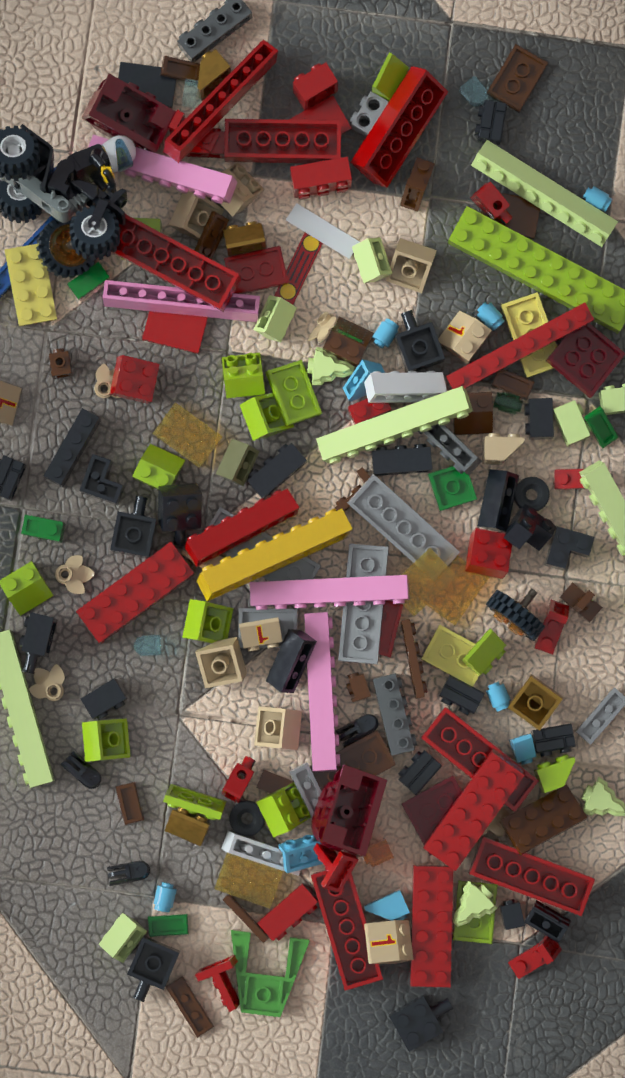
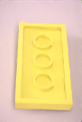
M39 243L4 249L19 326L57 320L47 266L43 267L41 264L43 262L42 258H38L40 253L36 247L39 246Z
M538 292L501 305L513 340L548 322ZM556 342L520 360L526 378L554 369L546 362V359L557 347Z

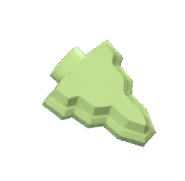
M316 347L314 358H309L307 373L312 374V386H322L324 382H332L336 377L345 378L352 375L355 367L347 361L338 360L335 355L327 353L323 348Z
M598 777L593 787L587 785L581 798L585 801L583 808L585 814L603 816L609 813L614 816H625V804L622 800L615 797V792L608 787V782Z
M468 881L463 887L464 893L460 897V906L455 911L452 922L458 927L469 923L473 918H481L485 914H492L497 909V906L490 900L493 894L482 884L477 887L471 881Z

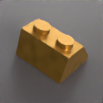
M216 49L205 53L200 62L198 93L201 101L231 73L229 64Z
M252 221L246 223V226L238 227V225H231L226 230H223L228 256L266 249L262 223Z
M531 674L508 708L540 731L563 700V696Z

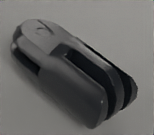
M366 714L337 729L336 733L341 734L339 736L340 741H345L342 744L344 748L374 732L378 728V719L372 714Z
M72 751L71 756H68L66 761L60 764L89 789H95L101 783L100 773L88 762H85L75 751Z
M144 861L107 867V871L121 870L109 873L108 879L127 877L110 881L109 886L143 880L150 874V867Z

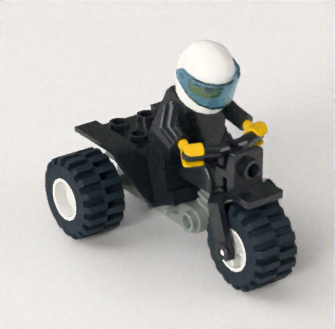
M23 124L20 126L21 129L18 126H14V128L7 126L5 130L0 129V213H2V216L4 218L8 217L11 222L16 220V223H21V221L28 223L29 219H37L36 215L40 216L43 209L62 223H67L71 220L69 226L72 247L74 250L76 249L78 255L82 254L83 258L87 259L90 257L91 260L95 261V258L103 260L104 256L108 258L111 256V252L115 253L117 250L116 246L120 244L119 224L124 226L126 223L125 212L122 208L127 203V191L123 188L116 191L114 173H120L133 166V160L136 157V147L132 140L126 136H114L103 143L102 146L96 144L73 153L67 159L61 160L54 171V150L48 142Z

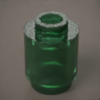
M497 392L493 407L498 408V411L515 415L516 411H521L523 401L520 400V396L506 392Z

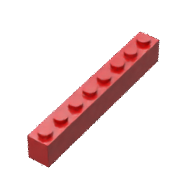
M263 39L165 139L164 152L179 163L276 63L278 50Z
M583 303L447 375L446 378L452 389L461 386L467 389L595 320L586 303Z

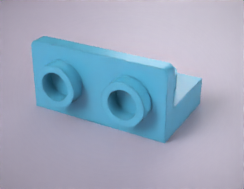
M305 835L303 838L287 840L284 843L278 844L279 849L283 853L284 870L286 873L323 864L318 860V856L313 850L316 843L321 844L315 839L314 835Z

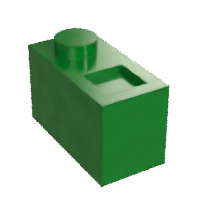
M25 515L21 534L23 536L62 543L66 524L60 521Z

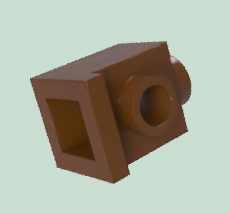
M64 348L54 349L53 353L49 354L53 379L73 376L70 353L64 351ZM63 359V364L57 365L56 361Z
M359 672L347 675L349 683L346 686L349 695H354V698L351 699L352 703L371 697L364 674L359 675Z

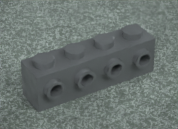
M226 0L224 2L225 5L220 9L215 8L209 13L208 18L204 21L203 19L199 20L191 31H185L179 36L177 41L178 47L191 62H196L205 53L253 18L252 11L243 0Z
M436 424L431 426L432 429L428 431H417L420 434H426L428 436L426 440L434 448L438 446L442 450L440 454L447 461L451 459L455 463L453 467L461 474L465 472L470 475L482 462L446 425Z
M395 673L372 679L391 756L415 750L414 746L417 745L415 734H411L409 729L412 726L411 717L406 715L404 709L408 707L406 697L401 696L400 688H403L401 677H397Z

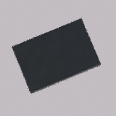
M120 62L118 75L120 80L127 84L129 82L134 83L141 92H149L156 96L155 100L169 108H173L177 79L160 76L162 67Z

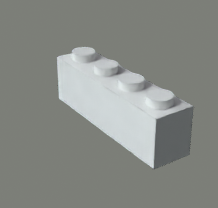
M380 371L370 373L364 382L368 403L419 402L447 392L443 372L410 371L408 373H400L399 371L381 373Z

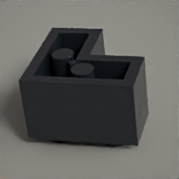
M92 454L79 491L94 498L119 505L125 487L122 484L107 480L113 462Z
M524 504L512 518L504 539L518 549L527 542L540 551L553 536L556 526L551 520L541 516L534 508Z
M557 526L552 536L544 565L563 571L566 568L570 553L586 558L589 557L595 537Z

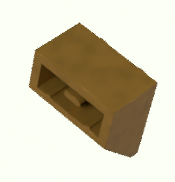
M178 807V809L172 810L164 831L202 846L211 824L207 822L208 818L198 814L196 817L191 816L186 809Z

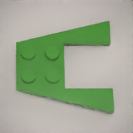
M231 930L233 953L238 961L235 969L241 1013L281 1017L310 940L290 937L285 977L247 973L251 933Z

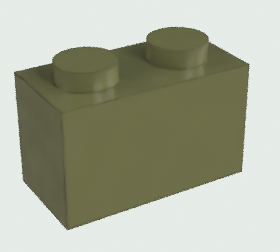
M232 439L216 474L227 481L244 486L260 451L246 443Z

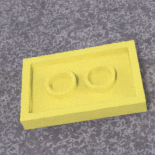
M439 625L421 660L472 687L479 677L478 674L461 661L474 647L475 643Z

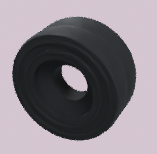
M527 477L517 484L514 501L520 509L526 504L536 511H540L548 503L550 491L542 479ZM529 489L537 492L535 500L527 498L526 492Z
M253 801L239 802L232 808L229 816L231 828L237 834L246 837L257 834L265 822L257 803ZM244 813H250L253 816V821L250 824L242 822L241 817Z

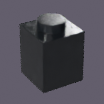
M514 899L503 901V905H499L505 930L525 926L519 901L515 902Z

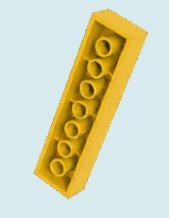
M334 508L325 513L326 516L320 519L316 516L308 520V524L304 526L299 524L292 527L289 533H278L269 542L263 540L257 543L256 547L251 550L245 548L239 551L236 557L231 558V556L220 560V564L216 566L210 564L204 567L197 579V583L206 601L213 600L346 539L353 529L343 509L336 511Z

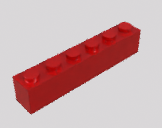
M288 488L283 491L281 489L277 490L270 498L258 500L249 509L245 507L237 515L225 517L220 524L208 526L203 533L191 535L186 541L185 549L196 567L297 515L300 507Z

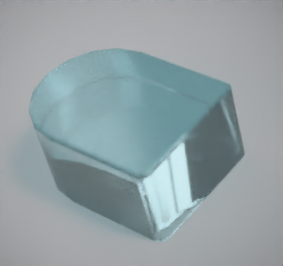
M475 76L460 87L459 92L472 106L477 107L484 104V100L487 98V90Z
M185 79L182 106L195 108L198 80Z
M148 635L138 637L134 642L135 651L141 656L161 655V636Z

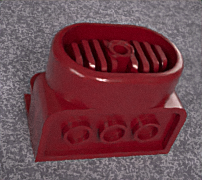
M109 73L91 97L82 119L109 138L118 135L126 136L132 140L135 147L157 153L176 111L155 100L156 96L153 94L141 92L134 83L129 82L127 84Z
M343 765L342 769L336 772L334 779L324 785L320 797L318 796V802L311 821L312 833L315 839L329 849L356 855L357 858L365 857L387 779Z

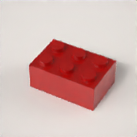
M348 157L290 167L294 198L299 197V200L308 199L310 195L315 194L326 196L332 191L343 193L351 188L352 177Z

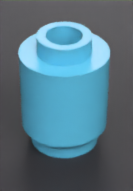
M595 186L592 189L588 187L583 196L586 202L603 212H606L613 200L609 197V194Z
M485 302L477 309L479 312L477 317L493 331L505 322L502 318L503 315L492 303L487 304Z
M386 318L372 336L374 339L373 343L382 349L384 346L389 347L398 333L399 326Z
M498 681L489 685V690L486 693L492 707L497 712L508 708L511 699L504 683L500 685Z
M162 882V885H157L153 903L155 904V910L169 913L170 908H173L177 889L173 888V884Z

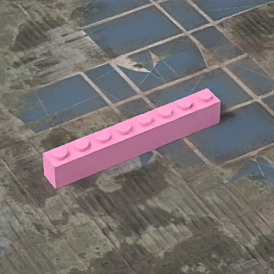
M93 135L89 147L96 144L102 146L109 139ZM137 147L136 157L129 165L124 163L118 166V171L125 172L124 174L129 177L135 178L139 176L142 177V180L149 183L156 181L159 182V185L166 188L173 186L182 193L193 192L199 198L205 199L206 196L219 204L223 202L230 204L237 185L236 179L231 175L184 161L178 163L171 157Z
M105 280L103 304L105 307L257 322L260 296L234 293L226 309L222 312L177 287Z
M408 575L250 582V606L256 607V610H268L267 606H275V609H287V605H295V608H307L306 604H314L315 608L326 607L328 603H334V607L346 606V603L353 602L354 606H364L365 602L372 601L373 605H384L385 601H393V604H404L405 600H409Z
M328 612L305 613V633L317 641L307 663L313 772L337 771V766H340V754H336V746H339V734L335 735V727H338V715H334L333 707H337V695H333L332 688L336 687V676H332L331 668H335V658L330 654V648H334V639L329 636V629H333L332 617H328Z

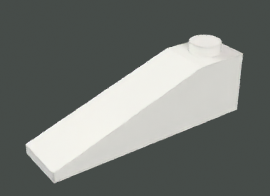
M227 831L222 850L285 871L283 853L279 848ZM301 870L291 872V874L299 876Z

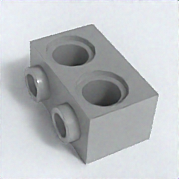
M371 91L368 96L364 95L359 104L362 107L359 112L355 111L350 119L352 130L367 137L389 101ZM371 103L378 104L379 108L377 110H371L369 108V105ZM366 119L370 124L363 127L359 124V121Z

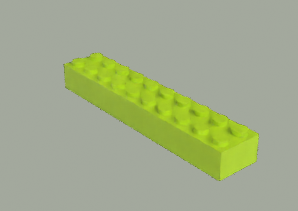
M466 206L448 240L449 245L570 309L586 303L595 320L594 322L617 334L621 331L625 323V289Z

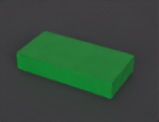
M97 262L67 285L77 299L80 300L103 284L105 280L110 279L101 264Z
M600 406L584 417L600 447L605 448L619 438L603 408Z
M188 914L148 916L149 937L189 934Z

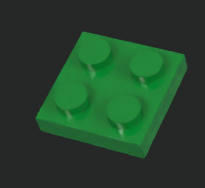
M451 466L428 474L439 512L477 500L470 476L465 472L461 474Z

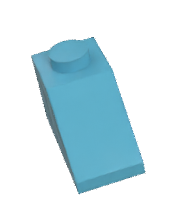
M364 359L361 360L343 387L349 401H354L367 395L364 382L372 372L380 371L385 373L381 364Z
M531 734L509 740L516 763L521 762L524 765L533 762L532 758L537 757Z
M400 890L364 905L366 911L391 921L395 919L404 920L407 918L406 914L410 913Z

